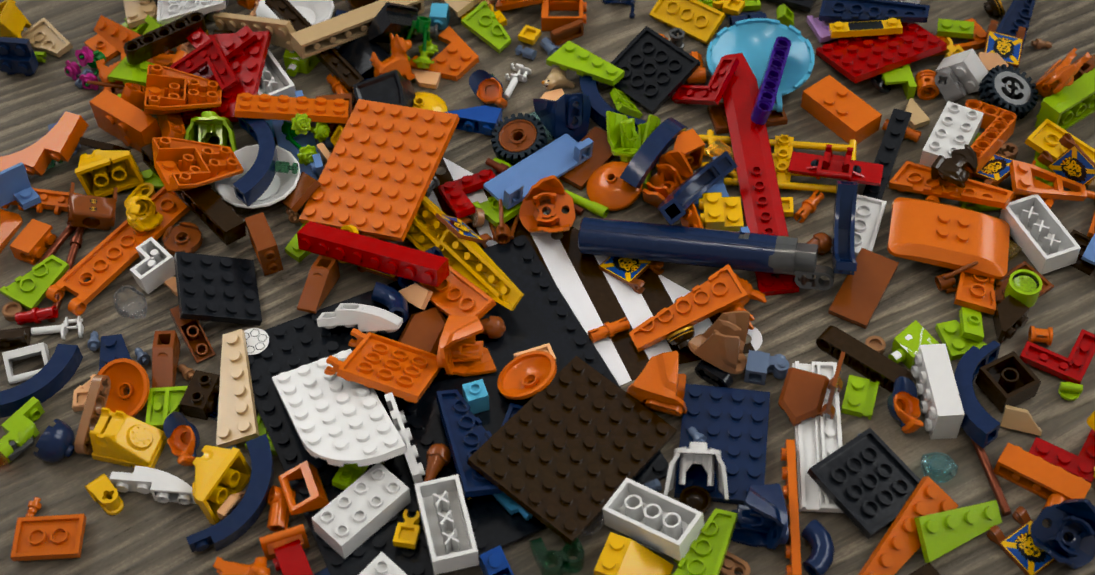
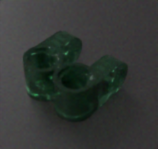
M541 537L529 541L531 551L542 575H563L566 572L578 573L584 567V548L579 538L572 545L564 541L565 546L560 551H547ZM576 556L577 559H569V557ZM549 564L557 565L555 567H548Z

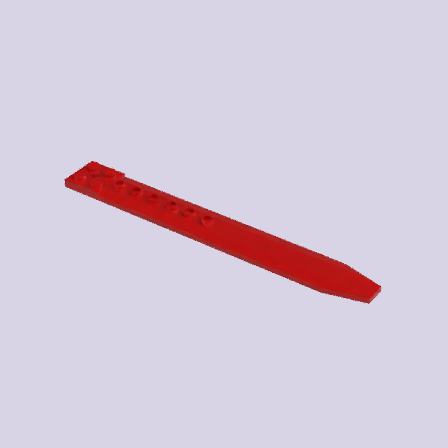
M742 53L724 55V57H737L740 61L722 98L734 162L738 166L736 173L746 226H748L750 233L788 236L766 124L759 125L751 120V114L759 91L757 79ZM755 272L758 291L765 294V296L799 292L800 287L796 285L795 276L780 274L779 278H775V276H771L773 273Z

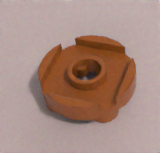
M181 222L176 227L170 226L162 237L165 250L171 255H175L176 251L194 253L203 242L198 226L190 222Z

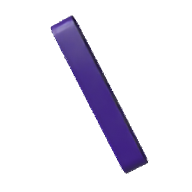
M783 36L777 37L772 47L751 114V120L759 125L766 124L773 109L790 51L791 41Z

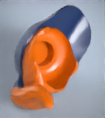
M484 70L474 71L469 78V85L477 98L484 104H495L498 108L505 109L508 103L503 98V85L501 82Z
M900 376L895 380L893 392L887 399V406L890 415L900 422L903 433L910 434L923 427L924 423L918 420L921 411L915 384L912 380Z
M172 412L167 416L163 424L171 453L179 457L177 459L178 464L194 466L193 461L197 457L196 450L200 445L199 432L196 426L190 423L180 412Z

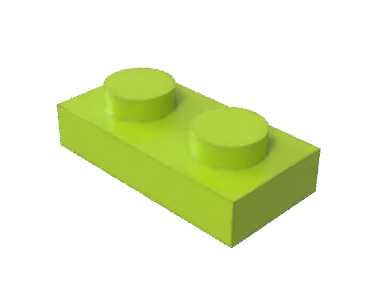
M938 19L937 36L973 39L974 22Z

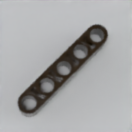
M201 12L190 13L124 44V51L128 63L132 65L142 63L188 42L186 38L199 28L206 33L207 29L203 14Z
M828 326L816 339L817 346L838 361L841 351L846 352L843 364L873 382L879 381V386L891 393L893 392L897 377L902 376L914 381L910 371L835 326Z

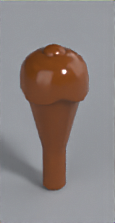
M820 232L814 234L807 244H817L818 254L824 255L830 252L832 248V238L826 233Z
M490 315L489 318L480 319L484 328L482 334L487 335L488 338L498 339L504 334L506 326L501 317Z
M433 444L427 450V464L423 482L434 480L443 467L447 466L450 462L451 451L445 444Z

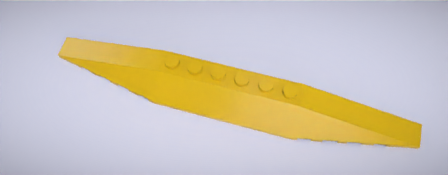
M340 124L330 138L334 147L344 129ZM424 196L406 237L420 251L425 252L433 246L438 247L443 256L449 258L450 267L494 299L495 302L513 311L524 295L521 290L476 242L459 239L435 217L436 213L446 214L427 196Z

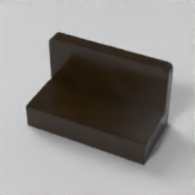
M30 327L0 330V352L30 346Z

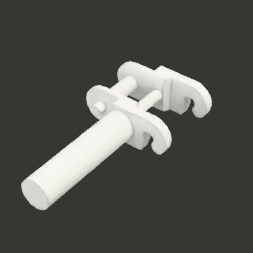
M513 63L510 65V68L518 73H511L510 77L508 73L505 75V78L510 81L503 94L505 100H509L519 81L527 82V75L531 74L529 68L517 63L515 67Z
M78 315L77 319L65 317L61 325L31 328V334L33 336L61 333L62 340H65L69 329L78 328V336L83 338V319H81L80 315ZM70 323H77L76 326H69Z

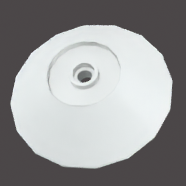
M265 0L259 1L256 9L257 17L279 19L265 4ZM288 0L311 25L331 19L335 8L333 0Z
M259 145L245 146L234 151L244 172L216 181L215 189L224 201L236 207L249 209L268 207L285 199L296 188L301 176L299 162L290 151L276 145L278 154L276 174L262 196L247 207L236 197L233 183L242 178L253 166L258 155Z

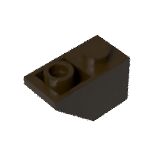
M1008 295L997 306L993 316L997 342L1000 344L1007 338L1011 339L1018 327L1022 328L1029 319L1027 314L1030 308L1011 295Z

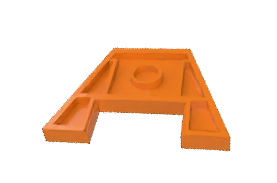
M448 26L438 35L439 40L448 44V46L432 59L434 63L430 64L429 68L421 69L417 67L416 63L412 61L419 57L417 55L409 60L413 69L441 73V78L458 81L479 62V56Z

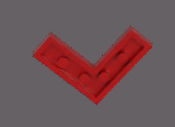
M246 25L222 42L220 46L227 59L230 60L256 41L258 37ZM199 28L186 39L196 49L211 38Z
M212 37L170 66V68L194 74L206 65H209L221 90L224 92L240 83L215 37Z
M722 57L707 86L681 85L672 97L673 102L677 104L718 105L740 61L737 57Z
M491 169L481 170L479 173L466 175L461 179L448 181L438 186L439 193L459 219L476 213L475 206L466 194L483 189V184L496 177Z
M1082 329L1068 358L1027 341L1020 358L1024 363L1060 379L1080 384L1095 354V334Z
M1091 429L1079 456L1036 437L1029 453L1039 456L1043 460L1092 483L1095 474L1093 469L1095 467V431Z

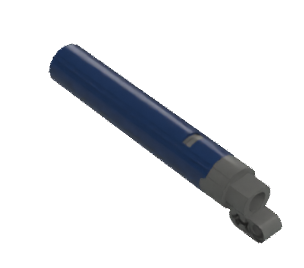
M584 217L582 219L578 233V248L581 254L723 268L729 264L731 269L793 275L798 287L814 290H829L833 286L835 273H833L831 267L816 265L818 245L798 243V237ZM827 276L829 277V280L825 281L822 280L820 277Z

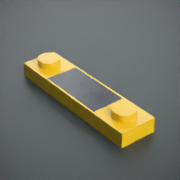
M895 18L877 21L829 23L831 38L902 34L903 31L900 19Z

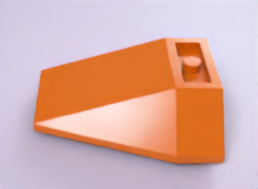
M148 64L144 113L169 115L221 107L222 90L216 81L166 66Z
M174 137L152 138L154 168L167 191H185L244 172L240 162L229 146Z

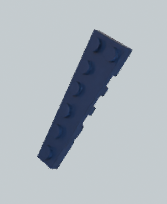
M823 0L819 21L861 22L895 18L900 19L901 22L927 23L930 5L891 0Z
M1013 0L996 32L1015 36L1019 26L1025 27L1024 45L1036 0Z

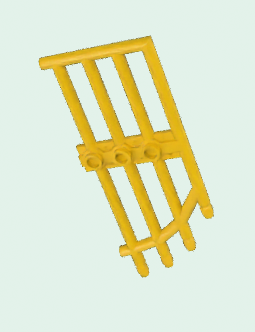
M707 130V135L699 134L703 142H708L709 148L704 149L703 156L716 157L727 151L731 158H734L732 150L716 149L715 143L731 144L730 136L714 135L713 130ZM783 134L775 136V140L769 139L770 147H774L772 157L779 189L819 190V192L836 193V185L791 182V176L813 177L788 172L793 148L826 150V144L832 145V151L846 152L847 147L853 148L852 160L856 161L857 141L854 139L849 141V145L794 141V137ZM702 162L701 168L709 162ZM735 168L728 174L732 178H724V184L739 186Z

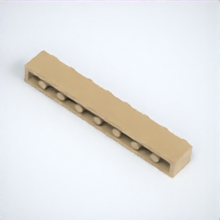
M378 0L291 33L292 48L302 59L367 35V30L373 19L387 2L415 6L419 9V15L424 13V0Z

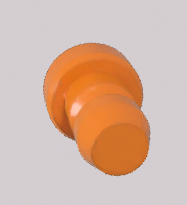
M34 497L33 501H29V509L25 517H35L37 511L42 507L40 498Z

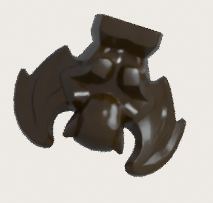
M967 144L964 145V149L953 150L951 152L952 158L945 159L944 156L939 155L931 166L932 179L936 180L940 177L944 181H949L964 188L970 173L963 168L969 167L975 173L978 167L976 153Z

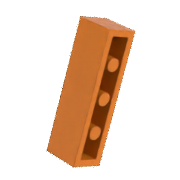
M1009 442L994 468L996 475L1046 500L1052 493L1060 494L1067 500L1085 499L1092 485L1082 477L1075 476L1063 468L1055 466L1041 457L1035 456Z

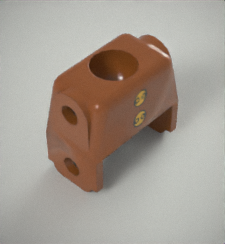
M71 182L68 197V222H70V225L109 230L111 227H114L118 188H113L112 198L74 194L75 183Z

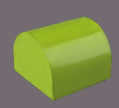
M784 3L778 6L776 16L780 24L794 26V13Z

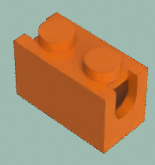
M32 219L10 244L14 257L35 265L57 238L55 234L51 233L52 225Z

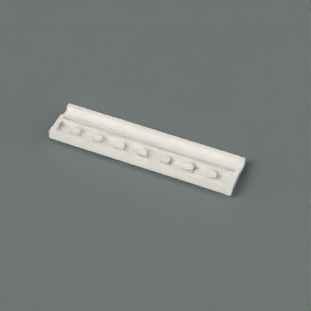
M795 361V363H792V367L824 375L831 379L835 375L837 362L812 361L811 364H801L799 361ZM828 387L823 405L828 403V398L830 394V389H828ZM838 388L832 403L836 410L833 419H830L831 416L829 414H823V417L820 415L814 418L810 417L794 426L799 513L801 511L844 513L807 474L809 468L843 446Z

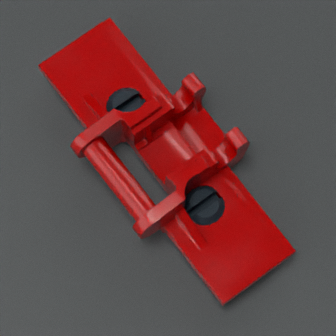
M826 144L824 156L792 151L788 172L813 176L819 180L821 177L880 186L884 165L852 160L853 148L847 147L845 156L834 155L832 153V145Z

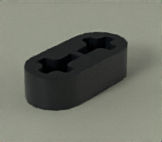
M701 360L695 367L696 374L713 386L729 388L734 382L728 372L704 360Z

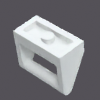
M42 342L2 352L10 385L27 381L41 370L37 369L14 375L12 362L42 355L45 366L50 360L47 344Z

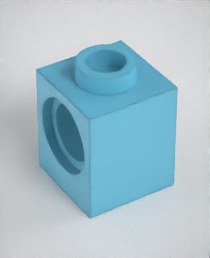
M448 3L431 4L429 14L431 26L438 24L439 30H445L448 27L450 20Z
M483 379L462 384L463 398L469 404L473 414L490 410L489 395Z

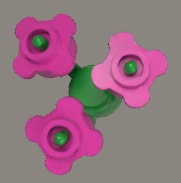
M83 46L81 50L75 51V56L80 61L79 65L74 61L70 62L67 60L65 61L66 67L64 71L68 77L77 80V75L81 74L80 68L89 65L91 68H97L96 61L105 59L106 62V57L99 50L92 52L87 46ZM98 69L93 74L87 73L86 75L81 74L79 76L84 89L98 90V85L87 84L88 80L98 81L96 77L99 74Z

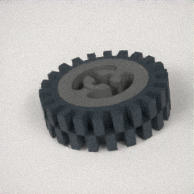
M1002 64L1001 67L997 65L981 80L979 84L980 99H985L983 101L985 103L1014 112L1017 115L1016 121L1023 119L1037 104L1036 101L1039 96H1037L1038 90L1034 89L1036 84H1030L1032 78L1026 79L1025 75L1027 73L1023 72L1020 74L1019 68L1013 70L1012 65L1006 67V64Z

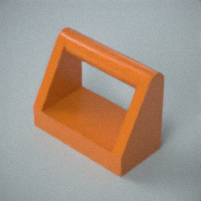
M309 461L302 462L278 477L291 515L320 509L329 504L318 470ZM304 478L310 497L296 504L289 481Z
M304 524L259 537L267 561L276 558L274 548L297 539L300 540L303 549L310 547Z

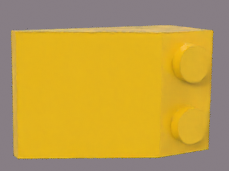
M610 532L594 569V575H671L674 565L636 541Z

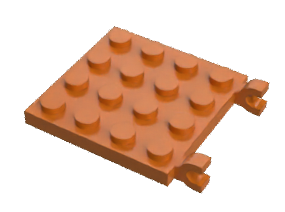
M353 328L350 335L356 337L357 340L351 339L348 346L356 348L344 362L330 355L326 363L331 364L333 367L328 366L324 374L334 375L337 373V376L347 381L362 384L367 388H373L385 394L392 392L393 396L417 404L442 368H438L436 354L372 332L365 334Z

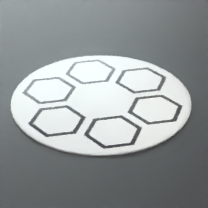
M250 328L244 331L248 355L258 354L266 349L269 344V336L264 330Z

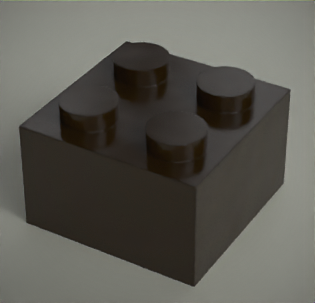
M1013 351L980 367L975 383L997 409L1003 413L1005 405L1015 407L1036 396L1041 381Z

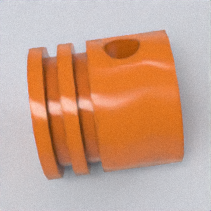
M922 70L915 76L917 95L922 100L934 99L939 94V88L934 82L936 72L933 70Z

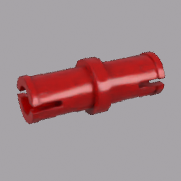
M54 305L17 312L15 314V321L17 325L33 322L36 324L41 323L43 320L58 318V309Z

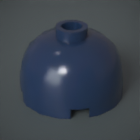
M58 418L53 421L57 424L54 427L49 425L35 446L39 448L38 452L33 451L34 456L45 462L55 463L61 461L65 456L69 458L75 450L73 430Z

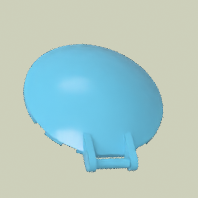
M750 18L737 21L735 25L729 28L724 27L716 34L714 40L709 43L706 61L712 76L724 55L742 53L757 79L758 88H760L767 61L776 38L779 36L788 38L791 41V47L776 95V103H774L772 111L782 112V96L801 87L810 77L814 68V50L810 41L805 39L801 35V31L792 25L786 26L780 24L779 20Z

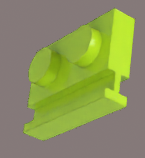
M849 374L840 413L860 418L864 416L871 420L879 381L871 382L870 379Z

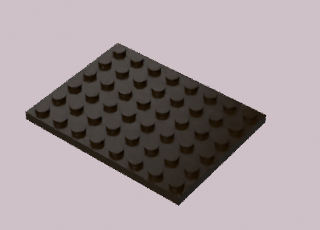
M576 356L554 377L547 388L533 396L468 458L467 464L564 541L572 545L603 512L602 508L626 477L633 480L676 434L677 429Z

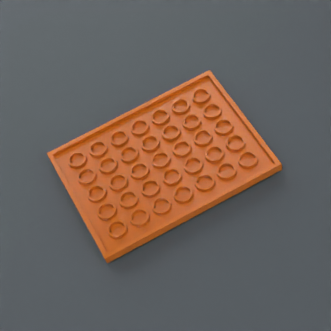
M358 99L318 179L320 186L309 197L299 217L300 222L307 224L309 221L338 229L344 225H354L358 229L359 234L364 233L377 238L404 242L460 120L458 114Z

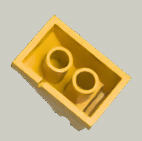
M5 0L0 3V37L22 38L21 32L24 31L23 28L26 27L28 29L31 27L30 22L15 5L16 2L14 0Z
M96 149L93 150L92 154H81L78 168H75V174L87 195L106 197L112 195L114 187H117V192L145 182L130 150Z
M105 407L101 408V416L94 430L89 432L93 449L91 456L94 460L127 467L132 466L133 468H135V465L155 468L167 443L163 430L129 416L123 411L116 410V412H112L109 408Z
M205 445L201 450L204 455L196 457L193 461L195 481L192 483V492L196 504L199 505L210 524L215 525L220 522L217 510L230 495L242 492L250 481L251 469L240 449Z

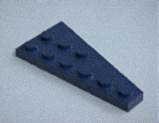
M457 389L436 391L435 398L455 468L459 475L464 498L503 493L497 486L493 485L467 464L468 458L492 434L489 430L486 431L484 429L482 421L479 417L474 416L469 404Z

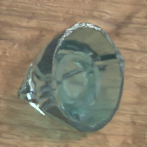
M942 452L922 455V471L925 476H929L934 482L944 483L956 475L958 466L949 455Z

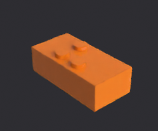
M826 76L803 91L801 107L848 144L852 139L856 140L858 144L879 130L882 114L832 76Z
M107 89L89 101L98 127L121 140L126 146H131L141 152V147L152 143V138L162 137L156 118L145 114L141 109Z

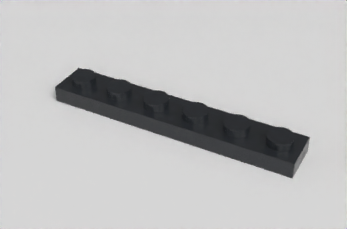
M893 109L874 161L876 164L884 165L881 185H866L863 196L882 200L912 113Z

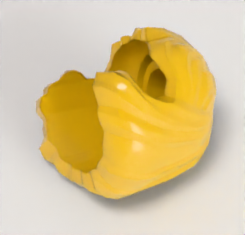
M146 195L130 197L126 206V216L128 224L133 229L139 232L155 229L157 225H160L164 219L163 215L159 212L155 215L156 205L150 197Z

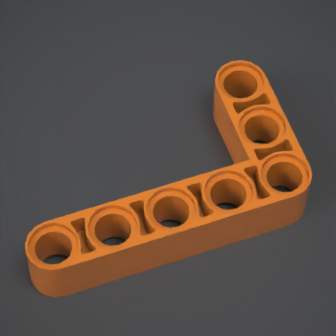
M125 83L120 98L144 110L146 86ZM181 113L157 115L162 137L184 139L186 130Z
M969 99L965 102V107L984 113L980 127L985 130L970 146L977 156L978 167L975 172L977 173L1014 133L1017 115L1014 112L983 101ZM964 167L969 173H973L969 167Z

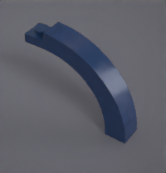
M588 75L580 76V92L589 95L591 102L590 118L607 131L606 111L623 113L615 110L603 100L597 89L599 81L592 80V77ZM626 115L628 119H630V118H635V117ZM635 118V130L638 133V124L646 123V121Z
M238 117L240 127L252 136L259 145L258 155L253 166L242 178L233 183L236 197L248 207L262 196L271 184L277 170L278 154L273 133L264 119Z
M668 118L662 122L641 145L620 178L635 188H640L660 156L675 143L677 135L687 131L688 127L674 118Z
M727 151L723 152L670 193L660 203L658 210L669 225H672L686 214V209L699 196L737 168V164Z
M837 181L832 239L833 273L854 275V271L857 270L854 250L857 182Z
M995 340L988 345L982 346L980 349L972 346L960 359L954 375L965 414L961 427L982 448H985L997 438L1001 423L986 412L979 403L974 393L973 380L978 375L980 367L997 360L1001 344Z
M58 344L51 359L37 374L18 386L0 391V418L12 416L33 396L40 403H43L61 390L75 374L83 359L78 345Z
M266 434L246 442L251 458V477L242 500L227 517L217 524L186 537L192 552L204 551L211 544H214L216 551L230 545L245 534L262 514L274 479V462Z

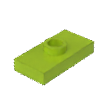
M962 306L959 311L961 336L966 339L982 342L984 331L981 312Z

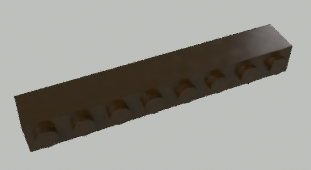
M152 143L141 147L143 162L159 177L154 168ZM209 184L185 191H173L226 245L246 236L245 219L242 216L239 217L233 207L228 206L222 196L217 195Z

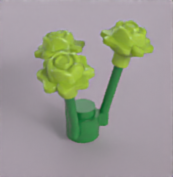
M418 16L417 21H412V27L405 39L409 40L415 28L418 33L423 34V44L418 46L420 56L412 60L421 69L429 68L430 64L434 63L429 57L434 56L439 51L438 45H434L430 39L431 19L424 16Z
M296 113L291 121L285 120L283 122L281 130L286 135L285 139L299 149L297 154L298 162L306 166L314 162L312 155L318 154L316 147L310 144L301 147L293 137L299 134L307 135L308 131H311L314 134V139L321 143L329 137L330 128L328 123L316 122V126L311 127L312 120L308 118L306 113Z

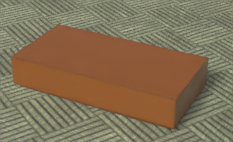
M578 19L550 31L552 43L555 46H559L568 40L571 41L583 36L584 22Z

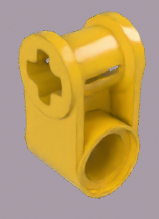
M104 473L85 486L93 500L108 515H116L123 510L124 503L119 497L117 489Z

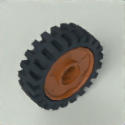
M518 113V117L515 114H511L510 119L506 116L504 118L505 122L500 120L498 122L499 127L495 126L494 132L491 135V143L497 158L512 164V166L543 148L548 143L541 121L533 115L530 117L527 113L524 116L522 113Z

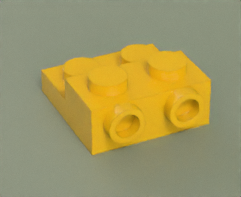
M721 192L703 193L702 198L698 199L699 210H702L700 220L704 228L740 231V227H744L740 197H722Z

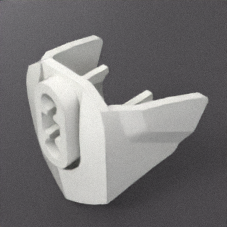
M689 442V447L685 446L674 449L673 459L668 465L664 495L667 496L668 492L674 487L680 458L679 485H685L686 472L692 464H700L707 473V486H714L715 466L718 490L724 495L725 500H729L727 471L722 461L720 450L707 448L706 442Z

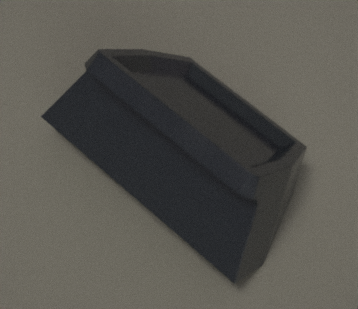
M387 2L375 16L367 30L369 40L390 44L389 33H392L394 37L398 34L399 37L405 40L412 27V21H417L419 9L415 6ZM416 28L410 38L411 41L423 38V34L418 33Z
M368 35L335 47L340 55L363 78L374 77V67L370 61L372 52L376 53L380 62L390 57L376 42L370 41Z
M392 70L353 85L354 106L358 99L412 107L416 96L412 82L401 76L397 70Z

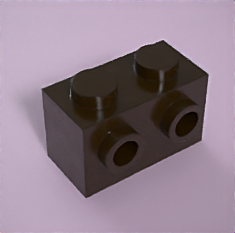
M195 371L180 402L184 416L208 420L210 414L215 410L216 400L219 397L220 376L218 374Z

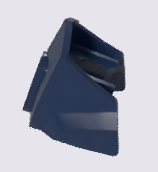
M580 92L563 94L556 101L533 99L535 113L555 139L567 133L575 141L580 142L587 135L591 113L589 95Z
M777 483L765 485L751 484L744 501L745 505L738 504L737 509L731 511L738 514L731 541L752 547H766L775 550L779 544L785 545L789 538L788 514L781 486Z
M1070 499L1060 504L1044 507L1030 526L1033 544L1046 555L1072 569L1082 567L1094 559V505L1087 499ZM1043 519L1048 521L1050 527L1045 528L1042 525ZM1064 534L1067 535V541L1064 540Z

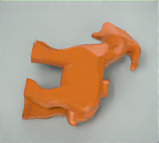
M1072 49L1063 60L1059 59L1035 83L1038 95L1044 98L1060 92L1065 86L1072 85L1074 75L1092 56L1087 52L1076 63L1071 65V61L1077 56L1075 53L1077 49Z

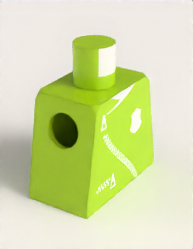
M287 49L283 55L285 68L287 69L286 72L293 77L298 72L310 73L320 62L315 55L302 59L295 51Z
M915 320L894 338L891 348L892 353L888 355V358L897 364L903 362L908 369H911L915 365V354H918L920 345L939 343Z

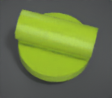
M1060 382L1059 395L1068 401L1077 400L1083 391V385L1073 382Z

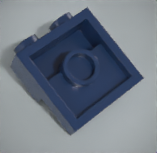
M0 37V71L7 72L8 75L22 73L25 76H31L35 74L39 63L30 40Z

